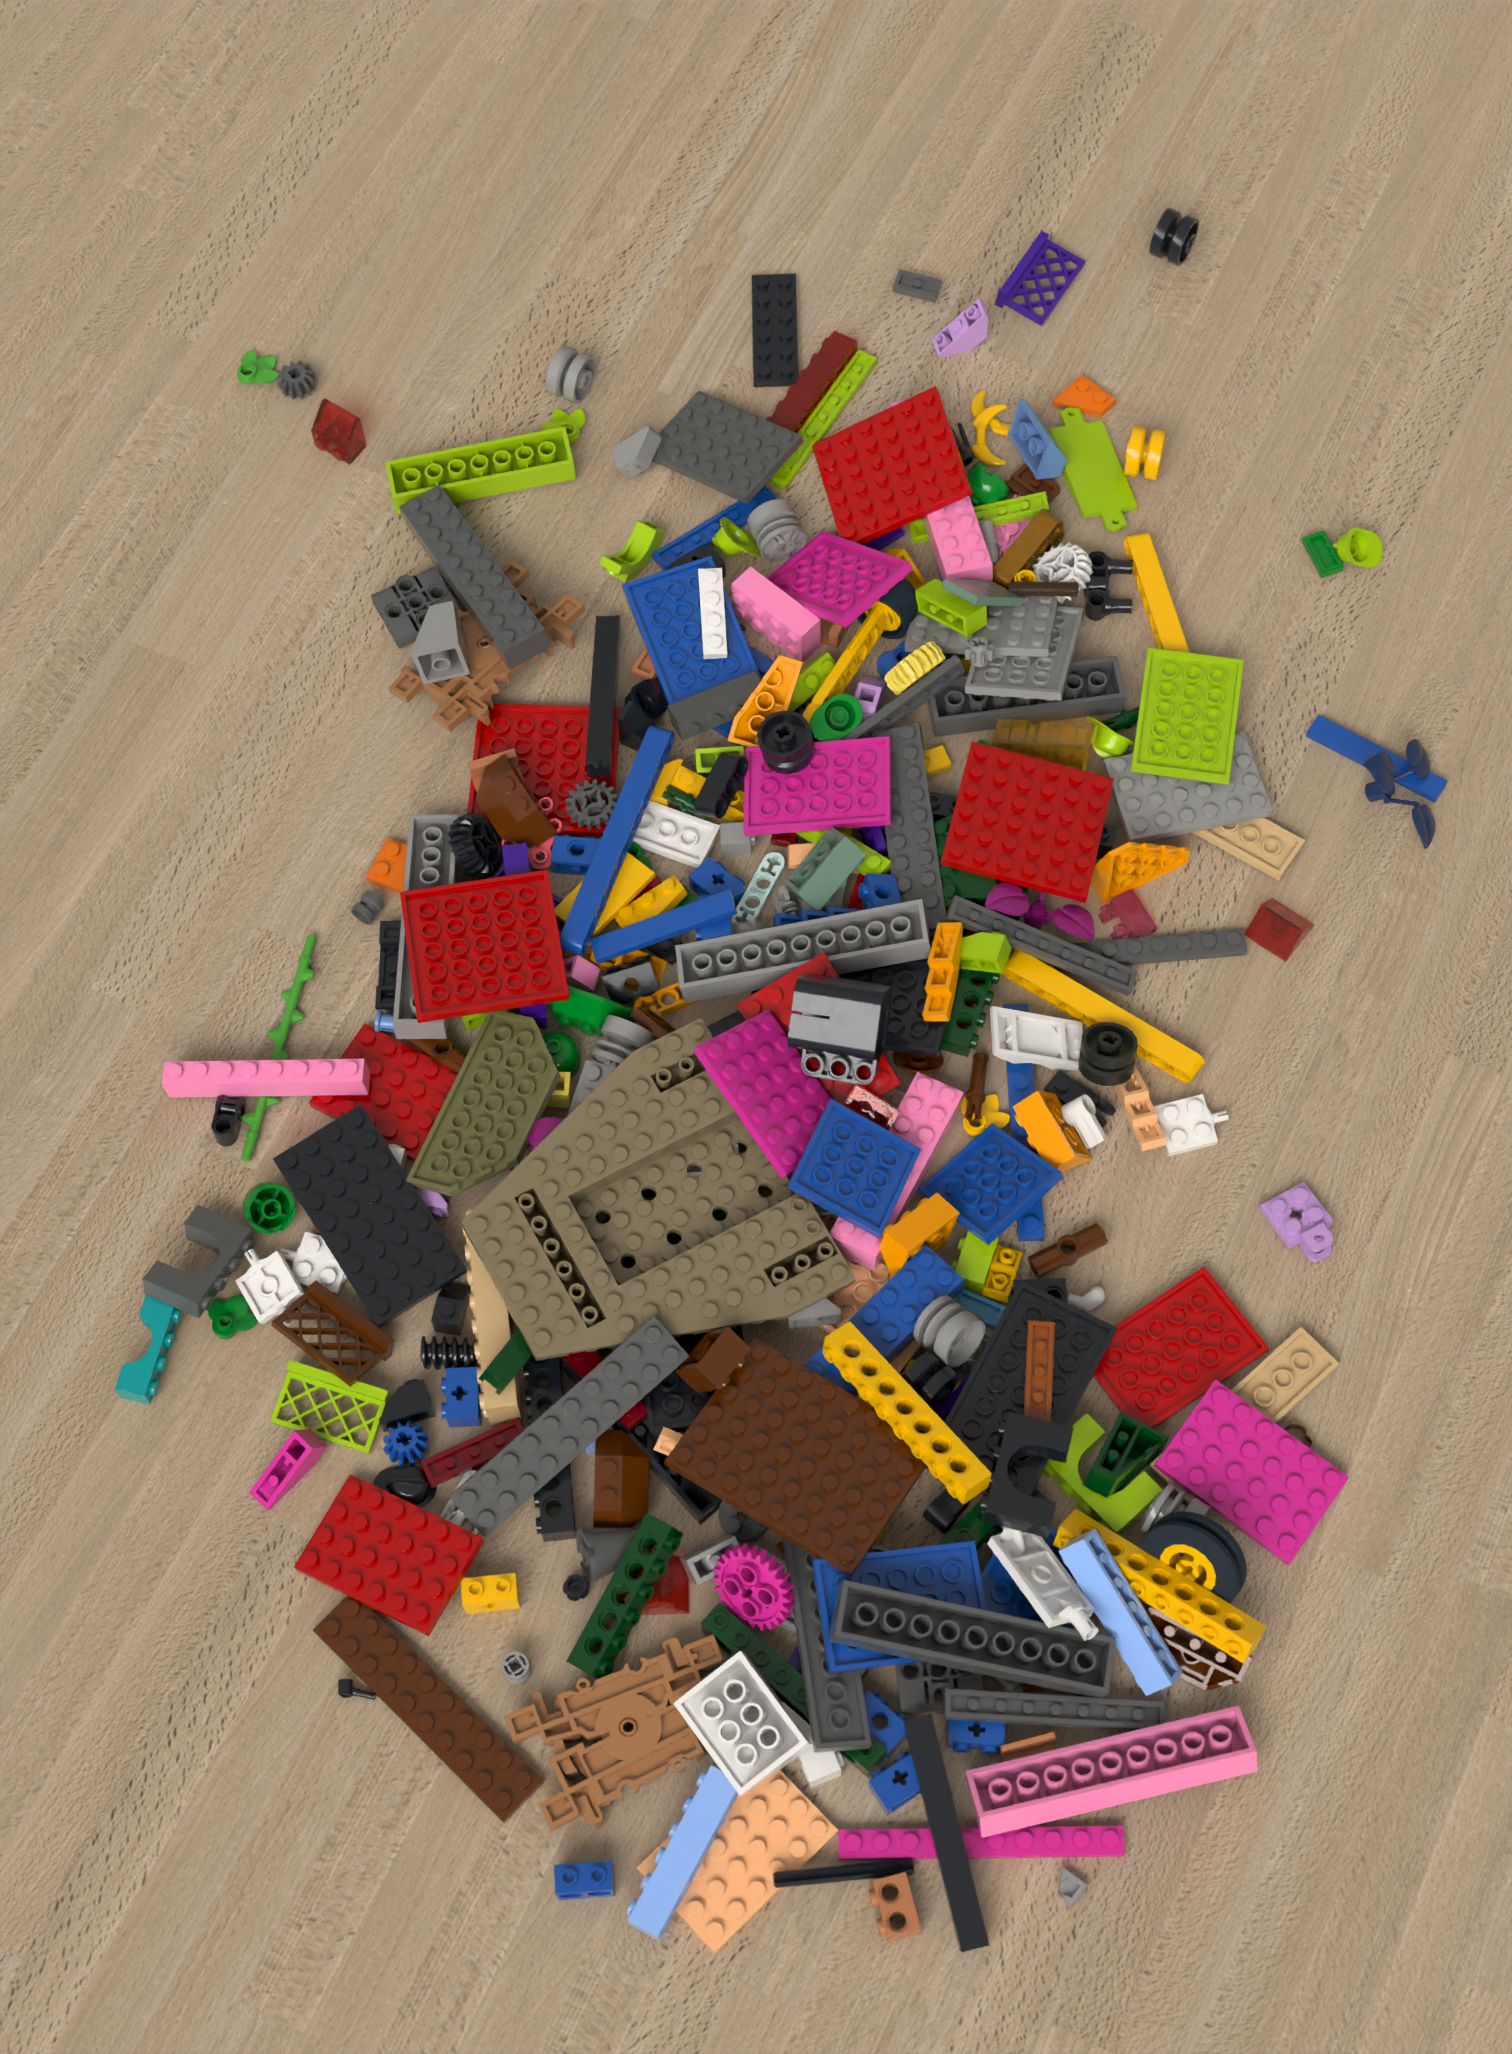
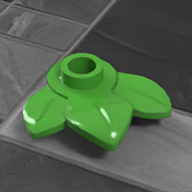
M253 350L247 352L241 358V365L237 371L238 380L243 384H252L254 382L268 384L278 378V373L274 371L276 356L258 358Z

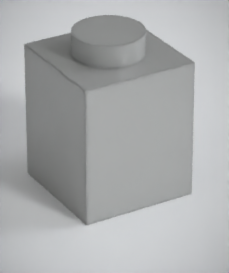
M744 822L720 824L722 857L751 855V846L756 845L755 835L745 836Z

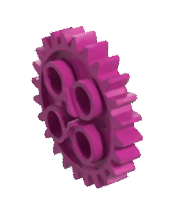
M744 1544L742 1547L736 1545L732 1549H728L716 1561L718 1565L713 1571L717 1575L712 1580L719 1585L714 1588V1591L721 1592L722 1596L718 1600L725 1601L727 1603L725 1608L727 1610L731 1609L735 1617H741L743 1624L749 1622L751 1629L759 1626L761 1631L767 1627L772 1630L776 1625L780 1626L792 1614L790 1610L795 1606L792 1600L796 1597V1594L790 1592L794 1584L786 1580L790 1574L782 1573L781 1570L784 1565L775 1564V1555L769 1559L766 1549L759 1553L757 1545H754L751 1549H749L747 1544Z

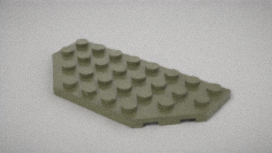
M500 1010L488 1012L406 1179L407 1182L412 1183L417 1188L454 1197L520 1163L529 1144L528 1138L534 1123L541 1119L560 1079L559 1071L534 1018Z

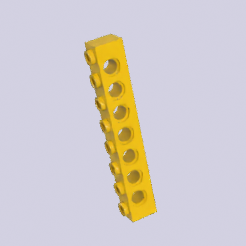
M850 1321L825 1337L822 1352L829 1363H833L840 1370L842 1377L854 1385L860 1397L864 1401H868L875 1408L880 1419L887 1421L893 1428L895 1435L899 1439H903L910 1446L914 1456L921 1459L928 1466L930 1473L944 1483L953 1498H957L964 1505L988 1488L992 1473ZM935 1450H940L944 1453H938ZM954 1469L960 1470L961 1473L955 1472V1471H953V1470H954Z
M1076 1508L1060 1525L1053 1543L1054 1546L1061 1549L1069 1540L1095 1528L1137 1598L1244 1664L1259 1645L1267 1626Z

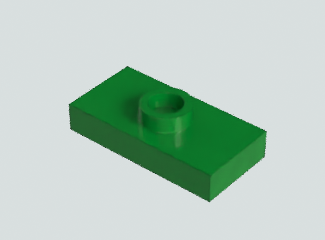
M1324 530L1302 538V544L1321 578L1343 571L1344 565Z

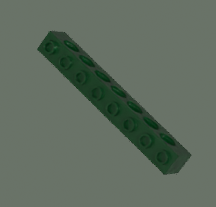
M1019 886L1023 891V895L1028 896L1029 888ZM993 910V911H995V912H997V913H1000V914H1002V915H1005V916H1007V917H1009V918H1012V919H1014V920L1019 921V919H1020V916L1008 915V914H1005V913H1002V912ZM963 969L941 1050L969 1057L971 1049H976L979 1035L976 1033L978 1027L983 1028L987 1013L983 1012L985 1006H990L992 1003L994 992L991 989L993 984H998L1000 973ZM977 981H980V982H982V983H984V984L981 985V986H977V985H974L973 983H974V982H977ZM967 1003H974V1004H976L977 1006H975V1007H968V1006H966V1004H967ZM965 1024L968 1025L969 1028L961 1029L958 1026Z
M718 1603L701 1622L702 1632L707 1636L714 1634L718 1646L730 1657H733L739 1651L744 1652L779 1700L789 1706L810 1725L803 1676L723 1605ZM871 1735L872 1745L869 1749L839 1751L843 1757L867 1778L885 1760L887 1755V1749Z

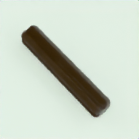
M1009 582L1008 590L1019 596H1078L1079 586L1077 582Z

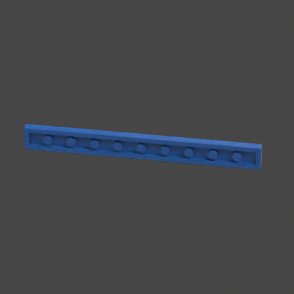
M1003 1004V1008L1029 1012L1028 1004ZM1006 1061L1011 1137L1039 1156L1037 1150H1034L1028 1143V1134L1025 1128H1022L1017 1123L1014 1117L1016 1112L1013 1109L1014 1105L1034 1093L1032 1063L1013 1064ZM1042 1197L1017 1219L1018 1242L1044 1241Z

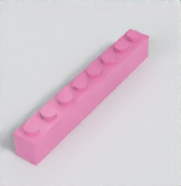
M365 1059L164 1062L162 1086L170 1098L368 1095L370 1070Z

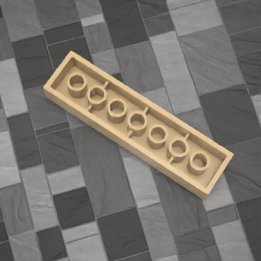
M463 1229L467 1243L465 1245V1256L469 1264L467 1278L472 1294H469L470 1306L474 1318H472V1329L477 1342L474 1343V1350L479 1368L476 1370L478 1384H480L481 1393H479L481 1410L483 1409V1416L489 1419L491 1426L502 1425L517 1417L520 1422H523L518 1373L500 1395L495 1393L497 1389L485 1379L483 1382L478 1379L514 1335L512 1316Z

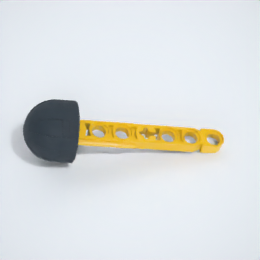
M906 578L899 581L886 595L872 604L871 608L857 617L862 624L814 696L812 703L808 705L802 715L807 720L809 727L812 714L830 698L844 692L880 636L886 639H900L907 633L909 625L917 615L918 605L915 597L916 589Z

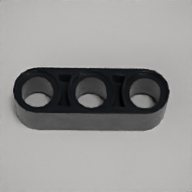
M722 752L718 756L696 798L695 811L697 814L721 819L725 815L747 773L748 760L745 756Z

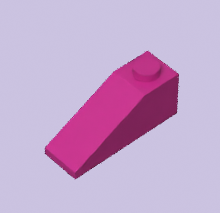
M311 1429L295 1430L249 1493L266 1510H270L314 1467L328 1448V1445Z

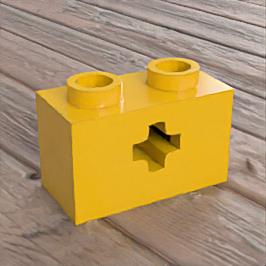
M516 1573L463 1578L461 1581L462 1606L466 1614L521 1608L519 1581Z

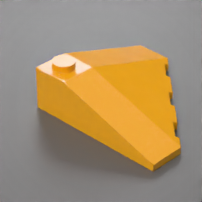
M1126 843L1108 852L1094 866L1090 885L1101 902L1105 904L1187 864L1190 849L1188 847L1160 846L1149 843Z

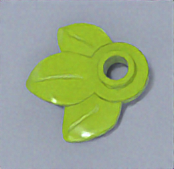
M555 408L551 416V422H544L541 426L543 430L565 426L569 443H573L579 438V430L585 425V414L581 408L576 409L570 415Z

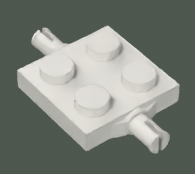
M1203 1094L1154 1106L1158 1116V1123L1166 1136L1167 1145H1165L1168 1156L1216 1145L1218 1138L1214 1129L1215 1123L1229 1120L1226 1110L1211 1113L1207 1108Z
M305 1232L301 1245L296 1252L281 1248L280 1253H282L284 1259L293 1261L291 1271L299 1285L309 1288V1285L317 1280L335 1295H340L343 1283L348 1278L320 1235Z
M254 1249L245 1252L244 1255L251 1267L243 1276L236 1280V1283L258 1322L265 1324L274 1316L284 1312L305 1293L282 1253L276 1251L269 1257L260 1260ZM287 1319L283 1323L285 1326H289L295 1320Z

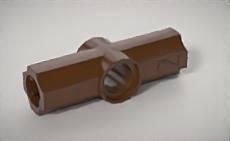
M449 1038L408 1039L411 1045L458 1075L467 1053L453 1045ZM448 1050L446 1053L440 1054L442 1051Z
M1095 1223L1073 1235L1060 1237L1057 1243L1029 1256L1028 1262L1034 1275L1041 1278L1063 1266L1075 1264L1079 1258L1106 1245L1108 1241L1101 1226ZM1069 1247L1074 1252L1066 1254L1061 1249Z

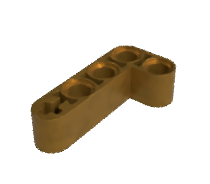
M1041 509L993 567V582L1008 590L1009 582H1014V577L1018 572L1029 570L1048 546L1056 548L1061 543L1065 534L1063 521L1045 509Z

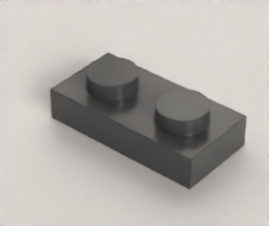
M899 269L893 284V292L935 303L942 286V280Z

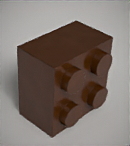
M730 1327L710 1331L705 1334L690 1352L689 1357L679 1365L675 1372L696 1393L711 1392L715 1389L721 1390L731 1380L729 1375L734 1369H739L747 1361L745 1356L751 1348Z

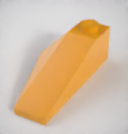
M781 655L778 656L754 692H752L741 710L734 717L727 741L746 747H760L757 738L759 726L771 714L789 711L803 662Z

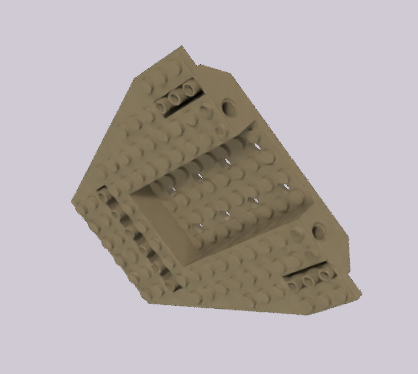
M702 1018L634 1050L461 1221L466 1235L536 1361L568 1356L571 1353L592 1352L601 1348L618 1347L653 1315L673 1338L690 1333L710 1332L725 1327L734 1328L737 1325L758 1324L773 1319H787L856 1282L854 1274L810 1200L787 1188L789 1183L787 1176L781 1179L693 1052L698 1045L713 1038ZM736 1143H742L746 1146L747 1150L743 1154H737L733 1151L732 1146ZM691 1166H697L701 1169L702 1173L698 1177H692L687 1173V1169ZM762 1186H767L772 1190V1195L762 1197L759 1195L758 1189ZM646 1189H651L656 1193V1197L653 1200H645L641 1193ZM721 1209L726 1212L727 1218L718 1221L714 1219L712 1213L715 1210ZM604 1212L610 1216V1220L605 1224H600L596 1221L595 1217L598 1213ZM670 1233H677L682 1240L678 1244H671L667 1241L666 1237ZM627 1256L632 1257L635 1260V1265L632 1268H625L620 1263L621 1259Z

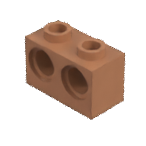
M906 1872L873 1880V1889L868 1890L872 1907L878 1906L881 1918H877L876 1923L880 1936L885 1935L887 1943L921 1934V1927ZM887 1887H892L897 1890L898 1896L896 1899L889 1901L882 1896V1891ZM893 1916H901L905 1919L906 1924L901 1929H894L889 1921Z

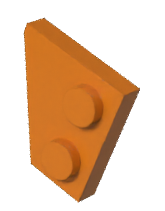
M1081 374L1053 400L1052 406L1055 408H1059L1060 405L1079 408L1081 414L1087 413L1090 416L1101 418L1116 404V398Z
M387 837L366 875L367 882L399 894L403 892L407 845Z

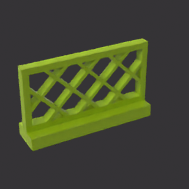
M289 1360L286 1368L288 1373L270 1422L292 1430L309 1429L306 1427L303 1418L316 1412L321 1425L311 1430L319 1438L370 1454L380 1427L379 1418L393 1394L388 1390L359 1381L350 1387L331 1372ZM293 1379L302 1382L306 1390L295 1397H292L289 1391ZM307 1384L313 1385L315 1387L309 1389ZM321 1388L327 1390L330 1399L317 1406L312 1393ZM332 1392L338 1393L339 1395L334 1397ZM309 1396L314 1408L300 1414L295 1402ZM345 1396L351 1397L355 1407L341 1413L336 1401ZM357 1400L363 1401V1403L358 1405ZM333 1403L338 1416L325 1422L319 1410ZM291 1404L297 1416L289 1421L279 1419L282 1409ZM369 1404L379 1406L376 1417L366 1421L361 1409ZM358 1411L363 1423L349 1430L344 1417ZM341 1420L346 1432L337 1437L331 1436L327 1426ZM299 1421L301 1426L293 1423ZM323 1428H324V1430H325V1433L318 1432L319 1430H321V1429H323ZM363 1428H366L369 1435L365 1446L356 1444L352 1436L353 1433ZM348 1436L350 1441L344 1440L343 1438Z

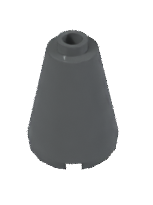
M583 1527L577 1529V1552L582 1555L583 1561L580 1562V1565L588 1582L596 1581L616 1571L638 1530L637 1527Z

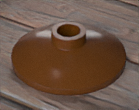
M897 1051L893 1055V1061L899 1068L915 1075L917 1072L921 1074L936 1072L944 1064V1058L941 1053L939 1058Z

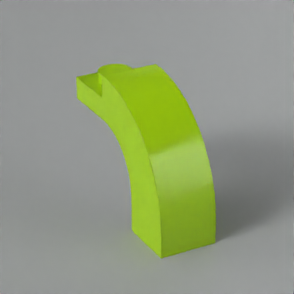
M648 520L637 521L628 542L622 550L615 555L602 556L599 564L606 568L607 573L623 582L631 581L651 561L652 553L657 551L666 530Z

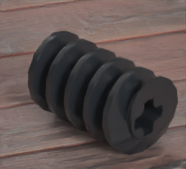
M422 1336L420 1355L424 1368L430 1369L432 1363L436 1370H440L443 1363L445 1369L452 1368L453 1364L455 1368L463 1367L464 1364L465 1367H474L476 1362L474 1343H477L476 1338L473 1344L469 1345L467 1337H464L462 1344L459 1345L457 1337L453 1338L451 1344H448L447 1338L443 1337L441 1344H438L436 1336H433L430 1344H428L426 1337Z

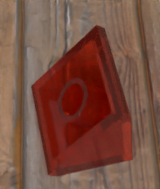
M1272 898L1261 904L1247 928L1245 936L1286 962L1312 930L1314 924Z
M671 1556L667 1563L666 1572L659 1578L654 1588V1594L646 1602L641 1615L689 1614V1577L679 1556ZM644 1569L639 1572L638 1578L642 1576Z

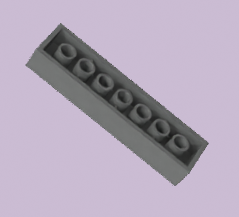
M1117 656L1072 662L1061 701L965 694V684L968 676L957 678L927 701L934 737L1119 713L1124 710L1126 696Z

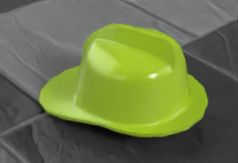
M726 517L720 519L721 528L712 538V542L716 547L729 556H739L747 552L752 556L761 557L756 540L750 534L739 528Z
M1352 527L1348 532L1339 537L1337 543L1333 544V548L1337 549L1339 558L1345 563L1365 568H1374L1382 560V542L1378 535L1370 530Z
M1089 716L1085 717V720L1094 728L1092 746L1100 757L1109 759L1123 756L1129 747L1134 748L1135 743L1115 733L1098 720Z

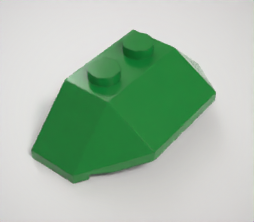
M569 985L570 1000L547 1003L554 1020L559 1025L566 1028L571 1026L579 1029L588 1036H604L600 1030L608 1015L620 1017L633 1023L636 1021L630 1016L634 1009Z

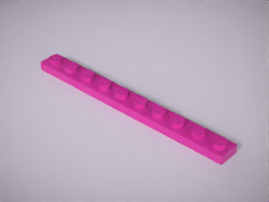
M1123 1826L1025 1827L983 1838L979 1828H960L968 1859L1125 1856ZM929 1828L838 1830L839 1861L899 1860L909 1858L912 1860L937 1859Z

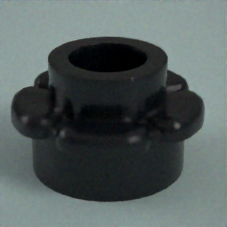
M571 1575L563 1584V1592L567 1594V1598L571 1601H578L580 1598L584 1599L589 1594V1582L584 1576ZM579 1586V1589L574 1590V1587Z

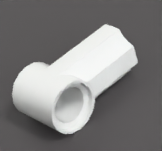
M1083 1094L1061 1107L1064 1119L1069 1125L1075 1127L1086 1149L1107 1139L1095 1116V1105L1088 1095Z

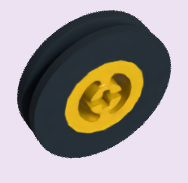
M1186 1511L1167 1514L1156 1522L1142 1541L1140 1549L1230 1604L1245 1583L1247 1565L1241 1547L1223 1526L1206 1516ZM1205 1569L1207 1574H1201V1573H1202V1571Z

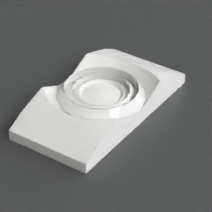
M995 1006L990 1008L993 1055L1013 1064L1034 1063L1043 1065L1050 1070H1079L1078 1060L1083 1035L1082 1022Z

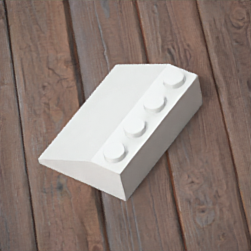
M742 1651L731 1657L673 1703L739 1796L747 1793L812 1746V1743L748 1656Z

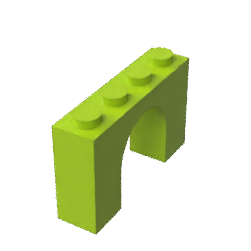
M1086 1413L1071 1426L1074 1429L1066 1463L1050 1459L1043 1473L1048 1478L1053 1477L1059 1483L1058 1487L1061 1492L1067 1497L1071 1496L1078 1503L1077 1507L1082 1513L1091 1516L1095 1521L1120 1536L1149 1509L1155 1497L1163 1489L1145 1471L1123 1490L1110 1495L1108 1498L1083 1486L1078 1466L1090 1452L1104 1441L1106 1433Z

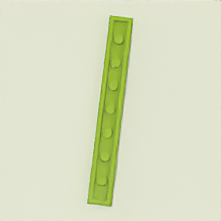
M860 349L857 350L797 433L802 435L804 442L768 481L769 483L785 491L813 454V444L823 440L877 365V357Z

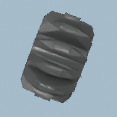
M291 361L290 366L283 365L282 371H278L277 383L285 397L290 395L293 400L296 396H299L302 399L304 394L310 395L311 390L315 389L316 377L308 364L303 365L301 361L294 364Z

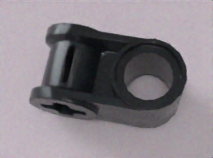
M224 1096L217 1097L211 1128L217 1143L221 1146H231L238 1139L242 1116L246 1110L244 1098L232 1100L225 1099ZM223 1129H229L225 1133H220Z
M945 1488L925 1509L922 1517L942 1534H945L965 1509L968 1508L970 1500L963 1505L957 1498L953 1499L947 1488Z

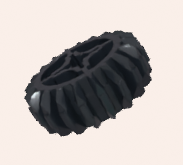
M473 812L462 815L453 821V824L450 825L451 831L448 833L451 838L449 844L452 846L451 852L454 853V860L458 861L459 868H463L466 875L469 874L472 878L477 877L478 879L488 877L498 871V868L502 866L501 860L503 859L501 854L502 847L500 846L501 839L497 837V831H494L493 825L488 823V819L482 817L480 813L475 814Z

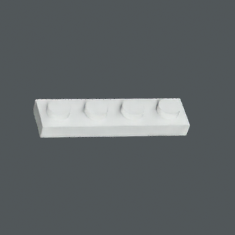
M722 568L698 569L703 659L727 658Z

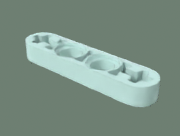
M770 852L763 858L736 908L737 914L731 917V923L742 922L745 917L744 913L747 914L746 922L758 921L785 870V860L780 853ZM776 861L778 862V865H775L773 867L771 875L769 873L770 864H773ZM765 879L770 882V885L762 889L756 885L757 882ZM750 899H756L760 904L756 908H749L746 902Z

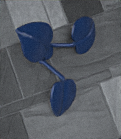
M1414 739L1409 741L1406 747L1407 760L1411 766L1409 771L1394 777V765L1386 752H1378L1372 755L1363 764L1375 780V782L1366 784L1365 793L1370 802L1383 800L1385 804L1396 803L1414 806L1412 809L1413 822L1425 849L1429 847L1435 834L1436 824L1432 811L1426 804L1420 806L1419 802L1391 798L1395 794V781L1414 772L1418 780H1424L1429 775L1430 760L1420 741Z

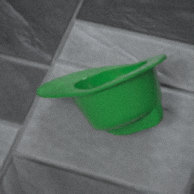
M838 694L830 698L812 714L810 730L813 736L820 742L843 739L861 723L863 710L860 702L849 694Z

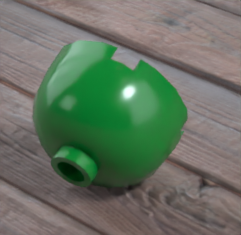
M975 463L967 473L973 494L969 495L972 505L975 507L1005 500L1010 494L1008 486L995 473L991 475L985 472L987 467L980 463Z
M551 1032L543 1035L558 1071L571 1072V1077L573 1078L579 1071L581 1061L580 1049L574 1039L560 1032Z
M274 1182L259 1183L253 1186L245 1195L243 1201L245 1219L256 1231L267 1235L283 1231L293 1222L296 1214L294 1196L292 1192L281 1184Z

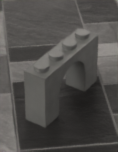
M197 1205L185 1222L186 1239L214 1251L218 1255L217 1261L206 1270L184 1272L156 1260L144 1276L143 1286L145 1295L200 1318L205 1310L208 1311L211 1308L216 1294L224 1290L229 1276L232 1272L235 1273L239 1269L245 1252L253 1249L255 1241L253 1240L251 1227Z

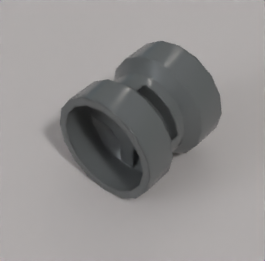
M365 891L361 896L360 903H356L353 906L351 913L362 923L370 925L375 919V914L384 908L385 903L375 893Z

